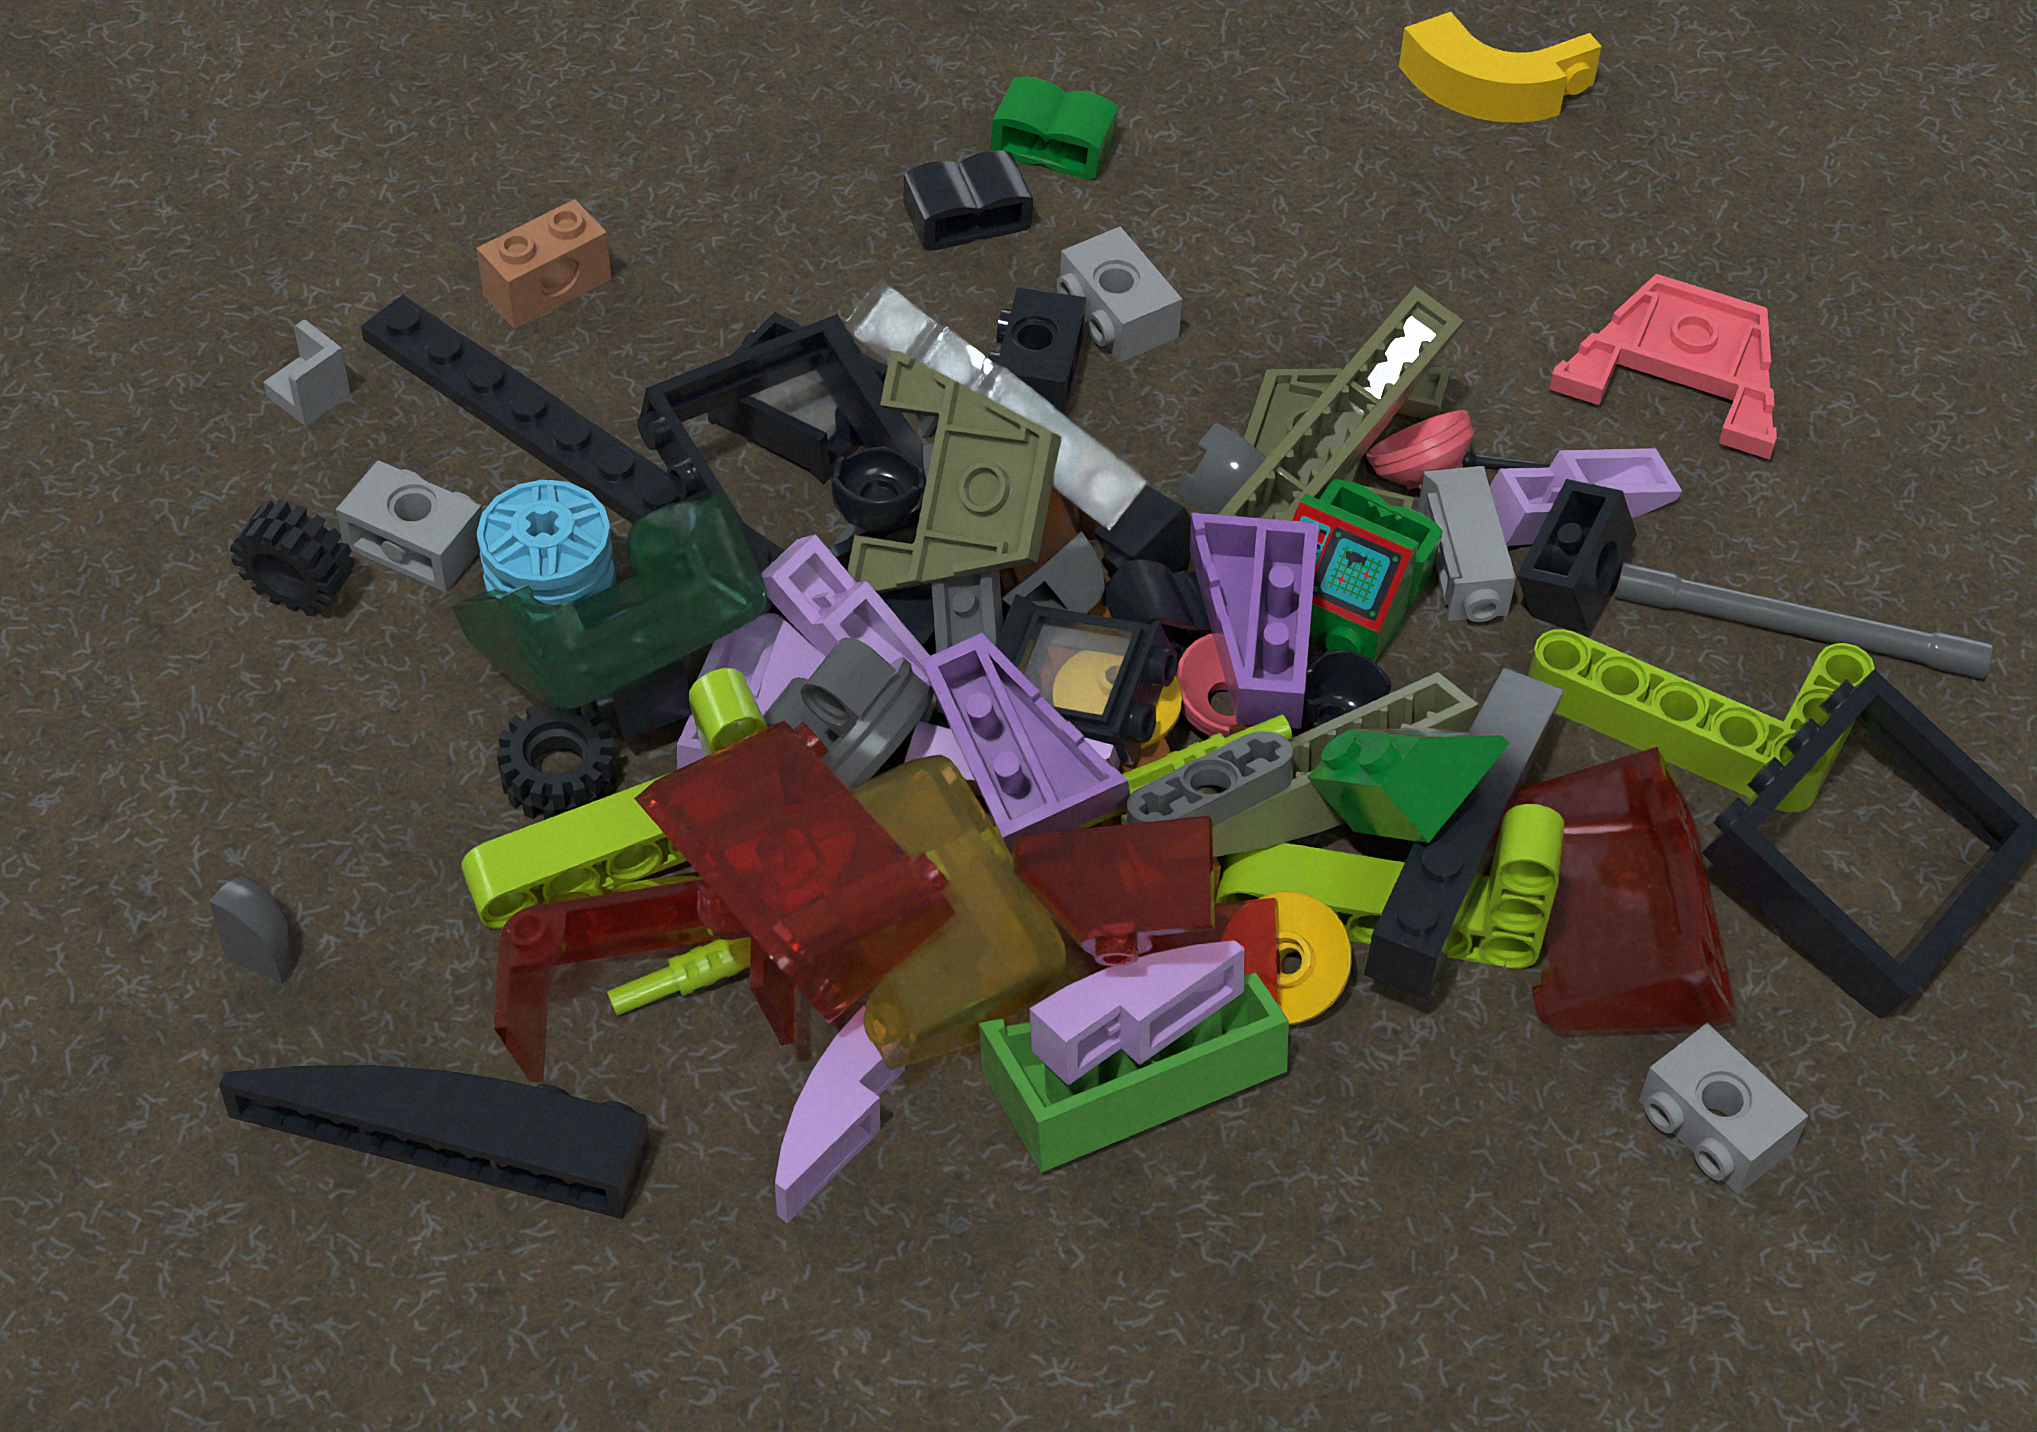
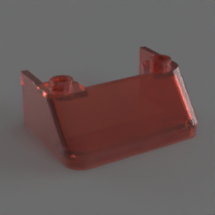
M1209 815L1033 834L1021 837L1013 843V874L1103 970L1112 966L1133 964L1138 961L1139 957L1197 944L1235 940L1244 948V974L1256 972L1276 1003L1281 1005L1278 901L1276 898L1214 904L1213 826Z
M753 862L562 893L520 910L505 923L499 936L494 1030L529 1082H544L550 966L719 939L734 940L751 937L750 989L780 1044H794L795 895L785 873L772 863Z

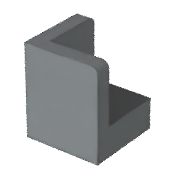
M302 320L294 326L300 357L263 383L268 398L304 426H307L351 395L342 348L308 321Z

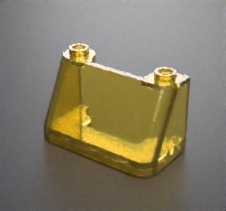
M942 754L910 760L779 822L771 829L759 846L770 871L785 886L789 888L808 886L818 877L880 982L867 1001L863 1023L867 1037L875 1045L889 1070L980 1044L978 1024L980 1022L1003 1018L1005 1027L1021 1024L1030 1014V1008L1038 1004L1045 997L1065 970V945L1058 929L959 769L951 759Z

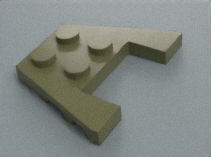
M891 350L880 406L890 411L939 417L923 502L913 544L854 535L847 572L856 582L867 581L878 594L1038 562L1062 436L901 351Z
M1431 367L1428 375L1424 376L1397 413L1424 420L1440 415L1449 385L1451 369ZM1342 368L1267 369L1244 439L1267 458L1339 375ZM1362 457L1344 480L1355 483ZM1364 486L1380 496L1387 505L1413 508L1414 497Z

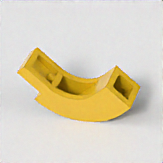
M1448 12L1404 28L1399 68L1425 95L1453 111L1474 118L1496 122H1531L1560 115L1563 96L1579 94L1594 85L1602 46L1588 33L1539 51L1526 53L1502 51L1477 40L1466 30L1452 12Z

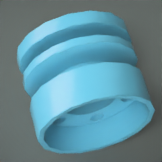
M538 480L518 484L494 498L481 514L477 539L491 617L507 635L527 644L544 646L571 643L568 629L610 615L613 612L617 585L615 567L612 561L611 529L605 507L590 491L570 482Z

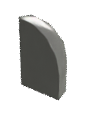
M1216 422L1198 444L1207 452L1192 474L1183 471L1176 496L1203 513L1218 515L1266 459L1264 454L1248 441Z
M1081 531L1025 577L1002 599L1011 606L1015 595L1018 594L1038 606L1087 614L1100 601L1105 590L1104 573L1095 550Z
M239 876L224 884L209 900L225 957L283 984L292 965L291 934L287 920L268 889L251 877Z

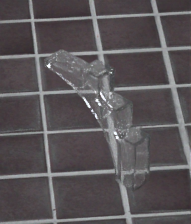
M875 283L844 323L855 342L883 364L888 365L891 350L901 351L1062 436L1052 488L1109 531L1112 529L1148 482L1056 410L1055 406L1005 367L995 365L947 326L936 323L891 286Z

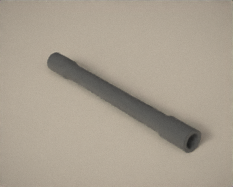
M1626 562L1622 564L1615 598L1663 609L1678 608L1830 643H1847L1855 645L1862 650L1916 661L1933 669L1982 680L1987 675L1993 651V644L1943 632L1928 633L1684 579L1672 572Z

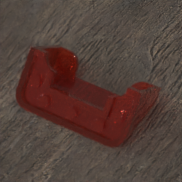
M782 720L655 780L634 799L780 969L830 1024L954 916L956 912L941 893L950 882L924 852H921L913 860L821 760L829 750L804 721L793 729L785 720Z
M1654 747L1522 788L1514 807L1524 804H1538L1549 807L1561 815L1565 826L1559 883L1545 931L1550 967L1541 970V983L1532 986L1535 1007L1542 1023H1553L1560 1034L1700 1029L1706 1023L1711 1027H1716L1736 1021L1737 1008L1704 855L1701 853L1703 850L1698 829L1689 803L1659 748Z

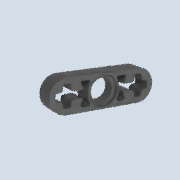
M1272 732L1249 733L1138 788L1131 793L1127 800V832L1130 839L1137 845L1148 849L1170 848L1283 791L1291 784L1293 778V747L1285 737ZM1212 785L1223 787L1226 791L1218 794H1204L1195 791V789L1201 786Z

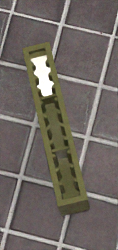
M1414 286L1218 515L1292 521L1299 502L1305 493L1320 499L1332 479L1344 480L1421 382L1462 327L1464 320ZM1190 555L1187 571L1196 572Z
M1436 672L1289 739L1288 741L1293 747V778L1291 784L1283 791L1176 846L1166 849H1145L1159 862L1217 857L1273 846L1346 823L1307 778L1321 762L1322 751L1333 738L1346 732L1348 729L1435 728L1469 732L1478 715L1479 704L1439 672ZM1209 785L1198 787L1195 791L1204 794H1218L1226 791V789L1220 786ZM1127 814L1121 816V826L1126 831Z

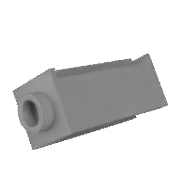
M1484 466L1424 471L1418 512L1434 521L1443 531L1434 565L1445 605H1449L1447 620L1469 619L1474 622H1484L1496 616L1508 615L1516 577Z

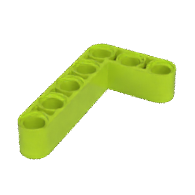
M1565 629L1550 630L1543 633L1537 639L1528 677L1564 689L1562 700L1556 711L1557 714L1752 798L1755 792L1747 786L1748 782L1774 756L1782 764L1792 753L1783 744L1805 721L1811 717L1819 724L1826 717L1827 714L1818 706L1842 681L1847 679L1855 687L1875 667L1873 660L1867 652L1855 645L1835 643L1825 647L1817 657L1784 722L1576 632ZM1856 720L1852 722L1775 809L1791 813L1803 811L1811 806Z
M734 668L713 670L700 677L689 691V702L705 760L487 841L468 852L461 862V871L480 921L486 927L492 929H505L759 834L776 825L786 812V801L768 726L743 673Z
M1538 804L1519 805L1506 812L1503 817L1490 876L1482 877L1447 957L1503 967L1505 965V967L1515 969L1527 968L1536 962L1559 883L1565 826L1564 819L1558 812ZM1280 843L1269 847L1227 854L1223 856L1215 906L1222 917L1233 921L1242 909L1263 896L1277 892L1303 893L1322 901L1337 914L1348 932L1350 941L1370 944L1373 930L1405 862L1289 843Z

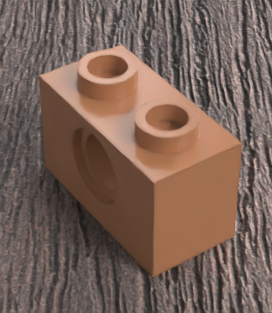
M575 199L476 248L483 296L514 329L612 279L607 232Z

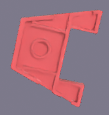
M1655 274L1613 313L1612 321L1598 334L1591 333L1580 344L1579 351L1568 362L1562 360L1553 370L1549 390L1596 405H1600L1616 365L1629 367L1733 400L1718 443L1769 460L1771 458L1777 439L1776 427H1773L1772 418L1774 392L1770 388L1769 378L1771 352L1766 307Z

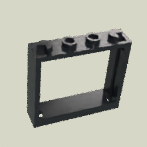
M838 314L647 387L640 418L637 419L638 430L644 444L651 451L657 450L667 466V474L672 489L680 499L686 498L698 516V526L703 539L709 547L718 548L729 566V576L735 590L742 598H749L759 616L778 609L754 582L770 566V563L682 425V422L816 370L866 448L886 446L907 455L915 462L916 466L924 468L923 444L902 412L890 411L880 406L884 384ZM921 508L917 515L904 527L892 532L866 531L857 536L913 544L915 542ZM854 537L828 547L829 551L846 571H848Z
M1874 669L1855 687L1845 679L1818 706L1827 714L1826 717L1819 724L1810 717L1783 744L1792 754L1783 764L1774 756L1748 782L1747 786L1755 794L1746 804L1739 797H1736L1716 817L1713 823L1721 832L1701 853L1869 1012L1878 1018H1882L1913 995L2037 847V819ZM1854 720L1990 845L1987 851L1895 959L1756 830Z

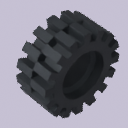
M279 500L276 505L272 501H267L262 507L259 506L230 547V552L234 553L231 556L233 565L241 567L238 574L243 581L252 580L254 582V585L251 587L252 590L258 595L265 591L271 596L269 599L270 603L279 605L282 601L286 603L289 610L297 612L301 607L305 615H314L316 611L319 613L324 612L353 572L352 568L355 566V559L349 557L352 552L349 544L338 543L342 535L336 528L327 530L322 526L326 521L324 518L316 514L312 519L307 516V508L297 504L291 510L288 501Z
M547 701L548 712L540 714L535 704L526 708L527 721L515 715L508 721L510 732L502 730L498 738L500 748H497L501 785L504 794L508 793L509 803L515 809L523 805L524 816L534 820L539 810H542L544 820L557 816L558 812H567L597 801V797L602 799L612 794L611 784L616 785L617 780L614 739L611 738V729L607 722L600 723L597 719V712L591 708L582 717L581 704L569 702L567 711H560L559 701ZM550 751H572L579 754L582 758L581 763L576 767L562 773H545L533 768L534 761L539 756Z

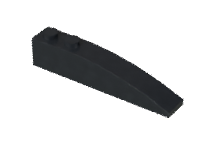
M1503 668L1469 732L1502 735L1510 745L1429 843L1414 842L1373 930L1364 972L1365 976L1428 1000L1495 850L1503 817L1516 803L1562 700L1564 689Z
M380 1065L290 1066L224 1072L219 1082L229 1118L623 1219L650 1150L646 1115L637 1113L628 1105L616 1101L597 1103L573 1097L565 1090L549 1084H540L534 1087L509 1080L447 1070Z

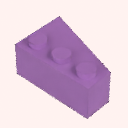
M1191 513L1190 553L1235 719L1238 724L1257 725L1283 714L1290 728L1301 729L1319 523Z
M983 633L921 660L929 684L1010 858L1127 805V800L1131 795L1128 780L1092 748L1080 731L1070 721L1067 722L1041 696L1040 691Z

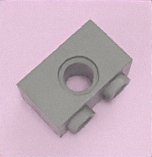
M1121 226L1061 251L1060 277L1057 278L1058 293L1086 297L1085 321L1093 340L1101 347L1106 345L1120 363L1179 338L1182 298Z
M379 460L336 508L342 542L348 543L352 551L445 593L449 591L480 553L477 539V530L481 514L483 513L480 504L475 503L474 500L463 493H452L429 483L413 471L400 470Z
M1708 1023L1649 1068L1639 1102L1644 1105L1648 1118L1658 1129L1665 1133H1673L1694 1152L1698 1165L1709 1177L1718 1181L1723 1180L1738 1195L1796 1148L1808 1119V1115ZM1708 1109L1721 1111L1728 1117L1715 1115Z

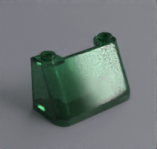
M724 492L671 503L637 520L628 532L626 543L629 559L637 575L572 605V602L555 605L542 603L534 598L530 586L525 585L509 592L501 590L481 592L453 605L452 608L464 635L473 647L544 704L552 708L572 709L584 706L750 624L763 611L767 592L762 575Z

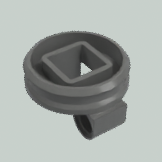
M849 637L840 639L809 679L793 678L763 715L769 729L775 759L788 771L793 768L796 769L785 791L793 798H802L814 809L813 815L828 816L838 810L877 772L922 717L934 695L929 681L924 682L913 672L911 663L904 657H900L892 664H889L874 649L862 641Z

